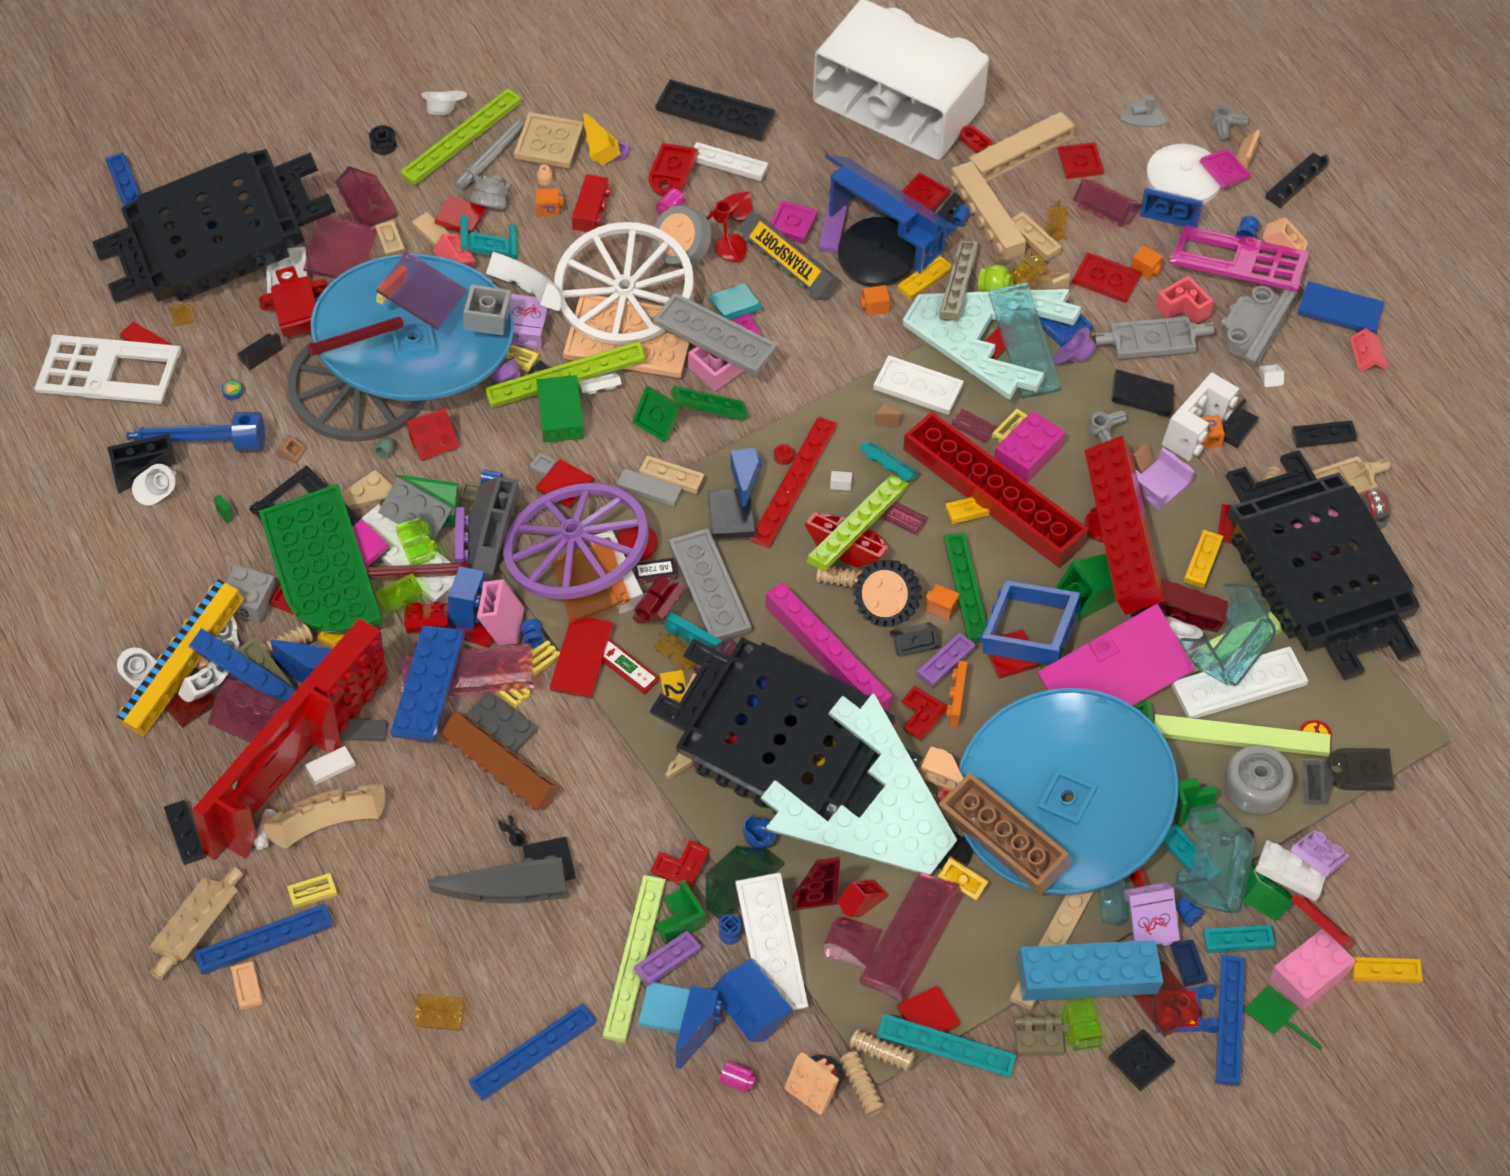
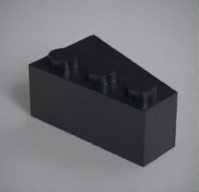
M169 434L108 447L118 494L131 488L136 477L155 464H164L169 467L176 463Z

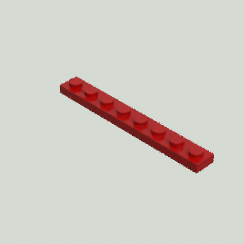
M817 417L755 529V537H751L752 543L768 549L771 548L837 428L836 422Z

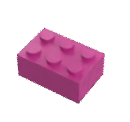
M1032 411L995 448L994 458L1028 483L1063 447L1065 431Z

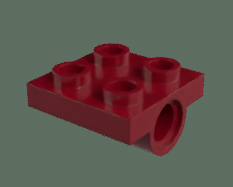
M656 577L634 608L635 615L632 619L637 624L665 619L669 615V609L680 599V594L684 587L680 583L672 584L665 577Z

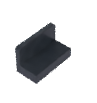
M268 333L237 353L238 359L249 370H252L282 350L280 335L278 333L274 335Z
M1245 399L1240 402L1223 425L1225 434L1223 441L1236 448L1240 447L1259 420L1258 416L1245 410L1247 403Z
M930 622L889 631L890 636L894 638L896 654L898 656L940 647L936 626Z

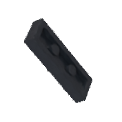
M1352 420L1293 426L1292 428L1296 448L1354 442L1357 439Z
M185 800L164 806L163 808L183 864L187 865L206 858Z

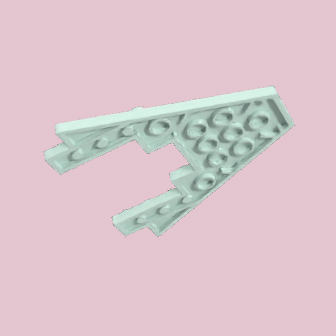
M1068 289L967 292L960 319L948 320L939 319V312L945 293L918 294L903 318V326L1007 399H1011L1017 387L1037 392L1044 380V373L990 359L995 351V344L980 341L990 321L994 319L1011 324L1016 313L1020 311L1074 325L1081 313V307L1065 303L1069 297Z
M872 694L861 709L842 696L828 715L880 755L867 773L885 787L860 818L841 805L831 819L826 821L775 780L761 797L763 802L777 812L765 829L769 832L929 876L957 839L876 696Z

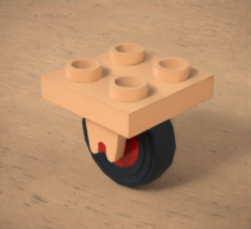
M801 1052L796 1057L784 1089L821 1116L826 1112L834 1091L838 1090L842 1084L844 1070L835 1059L829 1056L813 1055L808 1057Z

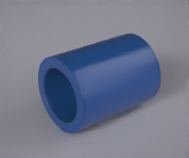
M959 205L952 216L955 226H963L970 213V209L967 206Z
M483 470L481 483L495 477H502V473Z

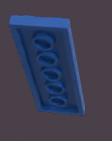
M422 626L390 733L392 737L435 741L466 635L463 629Z

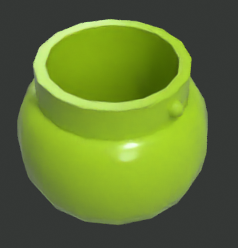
M990 265L981 268L978 278L980 292L1008 291L1012 289L1013 275L1009 274L1005 266Z

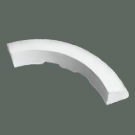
M496 252L492 253L486 274L510 283L514 280L520 288L536 295V299L541 306L557 311L560 310V292L546 275L520 261Z
M232 616L217 636V639L238 652L237 624L234 616ZM210 662L206 668L193 676L185 678L178 694L186 702L199 699L213 691L227 677L228 673Z

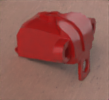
M295 266L276 270L275 273L279 284L271 287V293L262 295L259 298L260 308L264 311L276 309L278 322L284 337H294L311 332V317L317 302L316 297L320 296L328 286L327 281L324 279L310 281L307 276L299 278ZM285 272L293 274L290 278L281 277Z

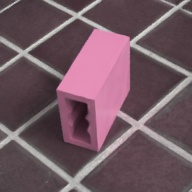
M503 579L484 582L477 618L499 646L518 643L524 613L523 605Z

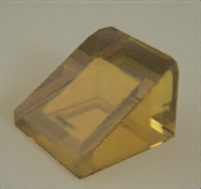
M189 303L169 307L174 327L194 322Z

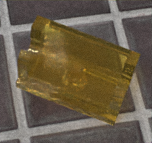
M1032 252L1030 254L1036 263H1032L1030 259L1025 257L1023 261L1009 272V274L1013 275V284L1021 291L1037 278L1049 264L1047 260H1043L1037 253Z
M417 993L414 1017H416L415 1027L461 1031L465 1011L464 998Z

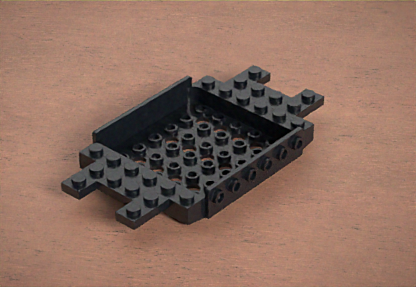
M267 149L251 153L246 151L138 195V199L122 207L121 210L128 227L92 242L99 260L118 253L126 277L108 284L114 302L117 303L148 289L152 290L157 302L174 295L181 302L290 257L287 249L305 242L300 229L301 226L336 212L329 194L310 201L301 181L302 177L319 171L311 152L274 167ZM238 179L243 180L240 186H233L234 181ZM201 194L207 195L203 201L196 200ZM241 194H249L247 199L239 200ZM248 207L255 208L251 214H245V209ZM165 209L170 210L168 215L160 216L161 211ZM204 209H212L210 214L202 215ZM254 221H259V222H260V225H259L258 227H256V228H251V227H250V224H251L252 222H254ZM212 222L218 223L214 229L207 228ZM168 224H175L172 230H165ZM218 236L223 237L220 243H213L214 238ZM173 238H181L178 244H171ZM179 252H186L185 257L181 259L176 258Z
M1300 450L1281 455L1280 462L1287 473L1260 482H1254L1246 467L1227 472L1226 479L1240 501L1239 504L1230 506L1227 517L1234 528L1231 535L1232 545L1237 548L1242 562L1246 564L1250 571L1253 581H1256L1262 597L1266 598L1272 614L1276 616L1280 622L1281 630L1286 633L1289 639L1296 635L1305 651L1324 645L1344 680L1363 674L1365 669L1357 657L1358 654L1388 644L1399 662L1418 656L1420 650L1401 620L1415 615L1420 607L1412 591L1414 585L1354 486H1349L1339 472L1316 479ZM1327 509L1336 510L1338 515L1335 517L1330 516L1327 513ZM1314 514L1318 516L1320 521L1312 522L1309 519V515ZM1290 521H1299L1302 527L1295 528L1291 525ZM1272 527H1281L1284 532L1277 534L1272 530ZM1348 542L1356 543L1357 546H1358V549H1357V550H1351V549H1349V548L1347 547V543H1348ZM1329 548L1338 549L1340 555H1331ZM1313 553L1320 555L1322 560L1315 562L1311 559L1310 555ZM1297 559L1301 561L1303 567H1295L1292 564V560ZM1367 577H1376L1378 579V583L1371 584L1367 580ZM1353 581L1355 583H1358L1360 589H1351L1349 586V582ZM1333 587L1340 589L1342 595L1335 596L1331 593L1330 589ZM1315 593L1321 595L1323 601L1316 602L1312 595Z
M741 637L730 657L693 638L682 657L683 660L700 669L680 703L660 693L650 709L651 715L684 731L676 745V750L679 754L693 760L696 773L705 778L709 776L715 779V783L721 787L726 788L728 786L734 789V792L740 797L745 798L747 796L753 799V802L761 808L766 806L772 809L761 800V797L776 780L826 821L831 819L841 805L860 818L884 787L883 784L867 773L880 755L845 727L842 729L836 728L834 726L835 719L828 715L842 696L859 709L862 708L870 696L857 691L849 685L843 684L832 676L826 675L764 642L759 645ZM760 678H767L770 684L767 688L761 689L757 686V681ZM748 697H757L759 700L758 704L755 707H749L746 704ZM801 697L808 701V705L802 709L795 705L796 700ZM884 710L893 726L896 722L895 716ZM743 714L747 716L748 721L745 725H737L735 718ZM794 716L797 719V724L793 727L786 726L784 723L786 717ZM734 733L737 736V740L733 744H727L724 741L726 734ZM779 734L786 737L785 744L781 746L773 742L774 737ZM827 736L834 737L836 739L835 745L826 747L823 744L824 738ZM906 749L915 767L919 770L924 757ZM766 753H772L775 756V761L772 764H765L762 758ZM815 755L824 756V764L821 766L814 765L812 762ZM806 773L814 776L813 783L809 785L801 781L802 776Z

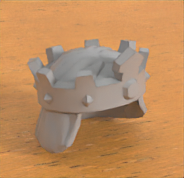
M499 174L493 177L482 176V179L479 175H475V186L469 198L470 202L485 207L505 209L507 207L506 195L509 192L511 183L507 181L505 183L502 182Z

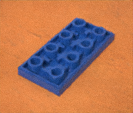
M1308 281L1298 314L1358 331L1367 328L1375 334L1385 302Z

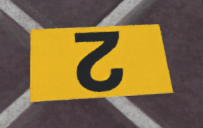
M683 670L659 673L664 695L680 702L686 689Z

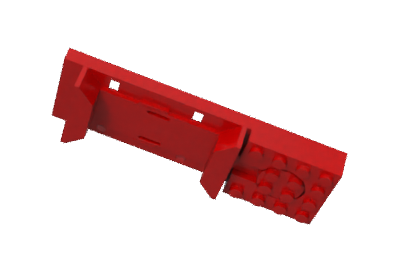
M359 618L195 805L193 813L204 854L216 860L227 847L246 859L256 838L252 818L314 745L326 752H332L341 748L339 732L343 733L347 729V721L356 718L360 714L362 707L366 702H370L373 699L375 692L379 687H383L388 679L381 631ZM286 723H288V727L283 728V726ZM237 781L236 788L233 789V784Z

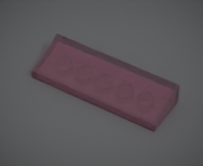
M531 644L461 651L448 696L534 688ZM413 656L402 657V692Z
M918 873L859 979L861 985L879 991L900 1003L908 999L963 898L958 883Z

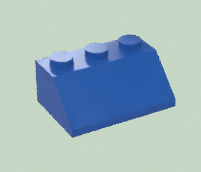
M1146 187L1140 216L1185 227V225L1197 227L1204 200Z
M749 959L724 974L711 988V990L719 991L718 1000H722L723 1008L749 1042H765L793 1011L792 1007L754 959Z

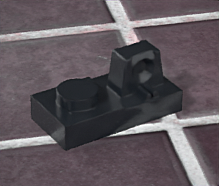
M954 192L937 214L954 224L955 221L948 213L952 214L959 206L957 201L961 196Z

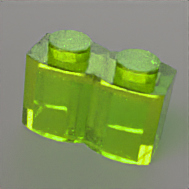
M418 517L396 525L398 538L410 565H419L435 559V552H438L435 541H430L427 535L430 533L426 521L422 522L421 518Z
M1092 998L1065 1002L1064 1010H1061L1062 1023L1067 1024L1068 1027L1066 1031L1068 1045L1072 1044L1074 1051L1101 1047L1102 1033Z

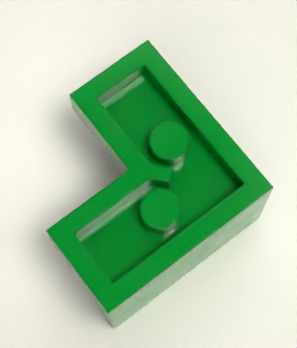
M1197 778L1178 781V802L1174 816L1178 827L1219 819L1220 814L1216 805L1218 794L1216 786L1199 788L1200 785Z
M1246 859L1233 875L1231 881L1243 903L1277 921L1291 905V896L1285 888L1256 872V864Z
M680 881V889L664 897V902L673 916L655 924V930L665 945L685 931L692 934L706 927V914L686 881Z

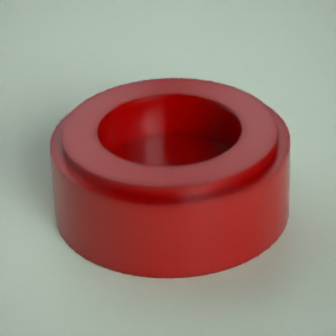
M786 444L777 446L774 449L775 462L780 465L790 464L794 460L793 448Z

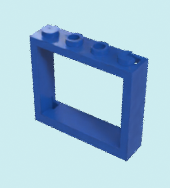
M1006 580L1003 588L999 589L997 603H993L992 615L986 621V630L981 632L980 642H983V653L1047 665L1058 661L1063 656L1081 609L1080 593ZM1009 599L1065 609L1051 645L995 635Z

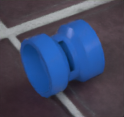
M1244 216L1241 219L1236 236L1255 238L1260 226L1258 219L1253 216Z
M529 619L521 624V632L524 635L523 640L527 648H537L545 642L544 633L541 632L543 628L540 620Z
M1189 895L1176 903V910L1179 916H1182L1186 926L1192 927L1203 917L1204 911L1199 906L1193 905L1194 901Z
M727 914L719 921V939L724 944L733 945L741 938L742 924L736 915Z

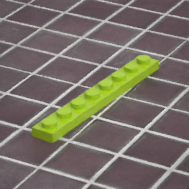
M509 88L402 169L400 177L415 186L520 105L522 98Z
M640 341L489 386L485 388L492 409L537 395L536 379L577 375L578 382L646 362V358Z
M890 475L808 555L807 563L826 571L907 490L909 483L901 480L899 477Z

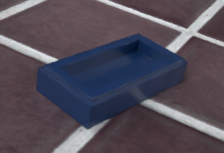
M1193 939L1171 944L1170 949L1184 987L1206 983L1207 977Z

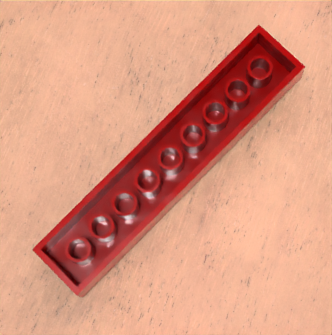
M930 412L904 434V451L966 498H974L975 503L983 509L987 508L991 517L1058 568L1086 543L1088 534L1086 526L934 412Z
M1123 435L1088 448L1084 452L1116 601L1124 614L1128 615L1165 601V595L1132 452Z

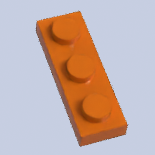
M959 660L958 669L953 668L952 681H956L955 687L951 686L949 699H953V705L948 704L946 716L951 718L950 726L958 727L967 661Z

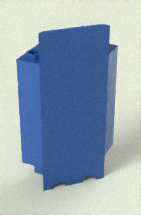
M825 154L826 159L841 167L838 171H834L830 177L829 216L833 217L857 195L899 222L898 236L916 247L914 270L919 274L944 252L945 240L957 226L851 159Z

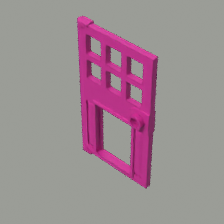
M1185 225L1169 264L1298 292L1300 279L1309 252L1262 242V240H1257L1253 237H1238ZM1188 239L1234 249L1237 252L1233 262L1182 250ZM1263 250L1277 254L1276 256L1261 254L1259 251ZM1286 255L1299 259L1298 261L1281 258V256ZM1256 260L1273 263V265L1267 266L1255 262ZM1278 265L1293 267L1295 271L1278 268ZM1258 270L1270 274L1269 276L1252 273V271ZM1276 274L1285 277H1290L1292 279L1291 281L1274 278V276Z

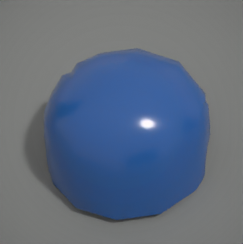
M755 815L746 818L743 824L745 841L755 848L771 846L777 837L776 833L765 829L771 821L767 817L757 819Z

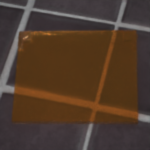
M595 543L587 546L606 574L619 566L614 550ZM581 549L574 551L570 587L599 579V575ZM566 555L558 557L552 562L559 587L563 585ZM622 578L612 586L597 593L574 599H563L569 620L573 623L617 605L626 604L630 601V597Z

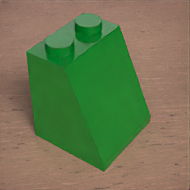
M577 375L536 379L543 443L584 439Z
M1106 554L1072 561L1055 588L1080 593L1081 609L1077 617L1078 620L1116 602Z

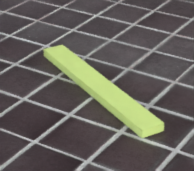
M1155 714L1154 725L1159 729L1164 738L1239 747L1261 745L1282 752L1329 757L1330 734Z
M643 875L603 1039L626 1043L641 979L633 969L636 964L647 958L666 883L663 878Z

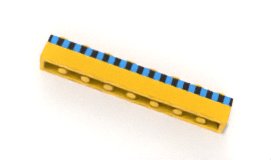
M219 579L209 588L207 595L197 604L193 614L183 623L182 629L172 638L168 648L158 657L157 663L146 673L143 682L133 691L129 701L121 707L117 719L124 727L144 738L182 686L184 679L190 675L202 658L201 655L188 648L189 644L201 628L217 638L244 601L238 589Z

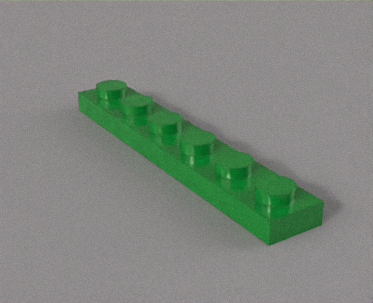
M965 532L945 534L944 544L955 591L959 593L958 603L966 637L973 643L980 642L981 632L986 630V619Z

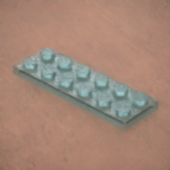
M1028 282L989 290L988 295L1010 364L1044 373V380L1037 392L1018 387L1021 399L1060 391L1059 378Z

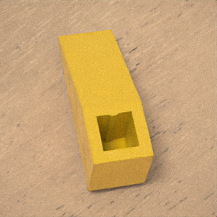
M587 113L583 114V125L587 134L586 140L589 144L591 159L603 166L621 155L618 140Z

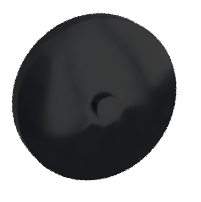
M870 217L853 224L843 234L838 246V258L843 272L851 280L869 287L890 285L902 279L911 270L915 263L916 247L898 236V221L888 217Z

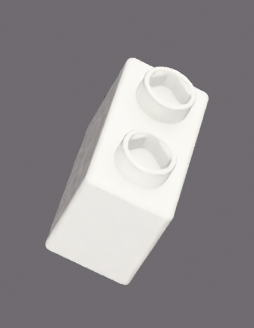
M860 0L815 52L813 100L815 103L929 157L940 160L958 139L961 129L969 125L984 105L989 58L967 39L960 37L949 38L916 23L903 10L897 8L886 9L868 0Z

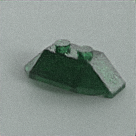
M736 845L705 874L706 909L719 920L727 914H732L740 907L735 882L775 874L784 866V862L769 849Z

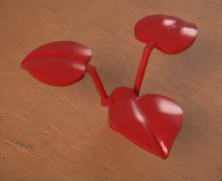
M750 191L732 194L718 201L715 205V210H711L710 214L706 217L709 220L713 216L718 223H723L724 237L718 238L714 246L715 252L722 259L741 262L745 258L746 243L738 234L728 236L727 222L729 217L735 221H744L752 211Z

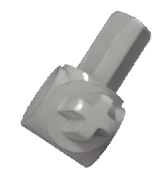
M1217 105L1210 120V125L1217 130V136L1220 137V140L1228 138V127L1230 124L1243 126L1248 124L1247 115L1232 114V110L1226 105Z
M1122 410L1111 414L1101 411L1095 412L1087 426L1088 433L1095 438H1099L1101 443L1113 439L1110 434L1111 428L1114 425L1125 422L1127 420L1126 413Z

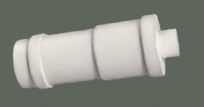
M265 809L262 813L253 843L259 850L267 848L270 838L266 835L263 823L276 814L274 810Z

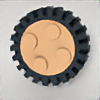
M897 560L877 561L862 570V574L857 576L858 581L854 583L856 591H853V596H856L854 603L859 606L858 612L864 614L863 618L870 620V623L874 625L878 624L882 627L898 625L909 620V617L916 613L915 610L920 606L918 602L922 599V595L919 590H922V587L918 585L920 580L918 576H914L915 572L913 569L907 568L908 565L902 564Z

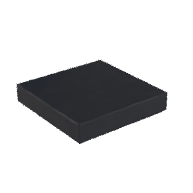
M566 837L522 846L525 859L542 860L547 856L561 857L566 880L576 879Z
M1144 1029L1109 1055V1060L1140 1092L1175 1064V1061Z

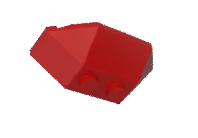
M814 512L805 522V527L818 546L846 518ZM867 529L838 559L854 567H860L879 561L889 546L884 543L878 533Z

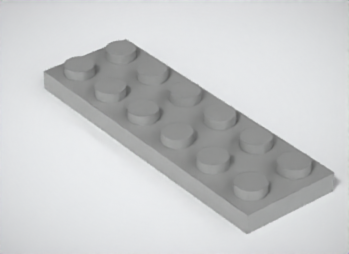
M677 293L672 295L653 318V324L754 376L759 373L777 350L776 343Z
M709 529L669 539L670 549L706 632L720 640L751 632L750 622Z

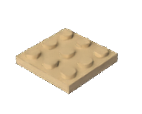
M529 112L514 152V159L570 169L584 129V122Z

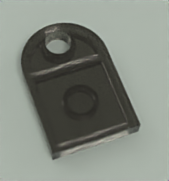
M1341 748L1333 751L1327 758L1326 763L1334 776L1333 785L1339 789L1358 791H1393L1394 789L1389 749ZM1338 766L1342 771L1339 773L1334 772L1331 767Z

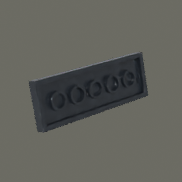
M669 79L656 103L657 111L759 141L763 140L775 116L774 109Z

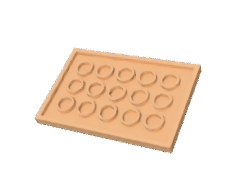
M597 295L580 296L575 316L580 319L608 297ZM619 299L585 324L594 329L612 333ZM626 300L619 334L634 333L648 329L632 304ZM639 303L652 322L653 318L663 307ZM571 326L563 352V359L575 361L624 345L595 341L579 333ZM665 331L655 338L640 342L646 362L623 368L681 378L690 342Z

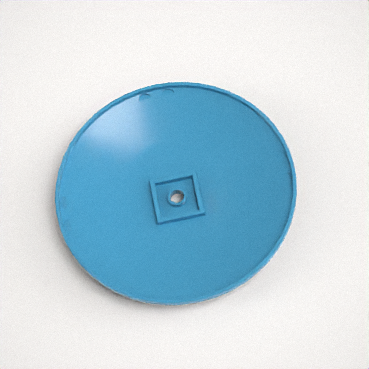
M400 254L361 263L333 280L324 289L314 306L311 317L312 341L315 343L400 316L404 321V327L330 350L318 354V356L335 376L362 392L402 401L432 400L455 395L479 384L501 365L509 352L513 340V315L510 308L504 335L463 330V312L471 285L498 287L482 273L463 263L433 255ZM403 266L408 269L407 277L405 278L406 283L383 305L376 302L378 287L399 267ZM410 337H416L417 339H415V340H410V339H408V338H410Z
M1079 688L1052 689L1028 695L1007 705L994 714L978 730L967 746L959 765V771L963 779L970 772L1069 853L1071 865L1044 892L1045 894L1074 895L1088 893L1105 888L1128 877L1145 864L1160 847L1169 832L1177 809V770L1172 752L1165 738L1152 721L1141 711L1115 696L1099 691ZM1070 793L1074 798L1070 802H1065L1062 800L1063 795ZM964 833L974 853L988 868L1003 879L1019 887L1034 891Z

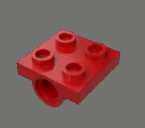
M446 408L406 421L410 441L414 450L417 451L419 460L459 447Z
M434 601L431 604L413 602L406 605L404 617L406 633H421L422 626L449 628L448 603Z

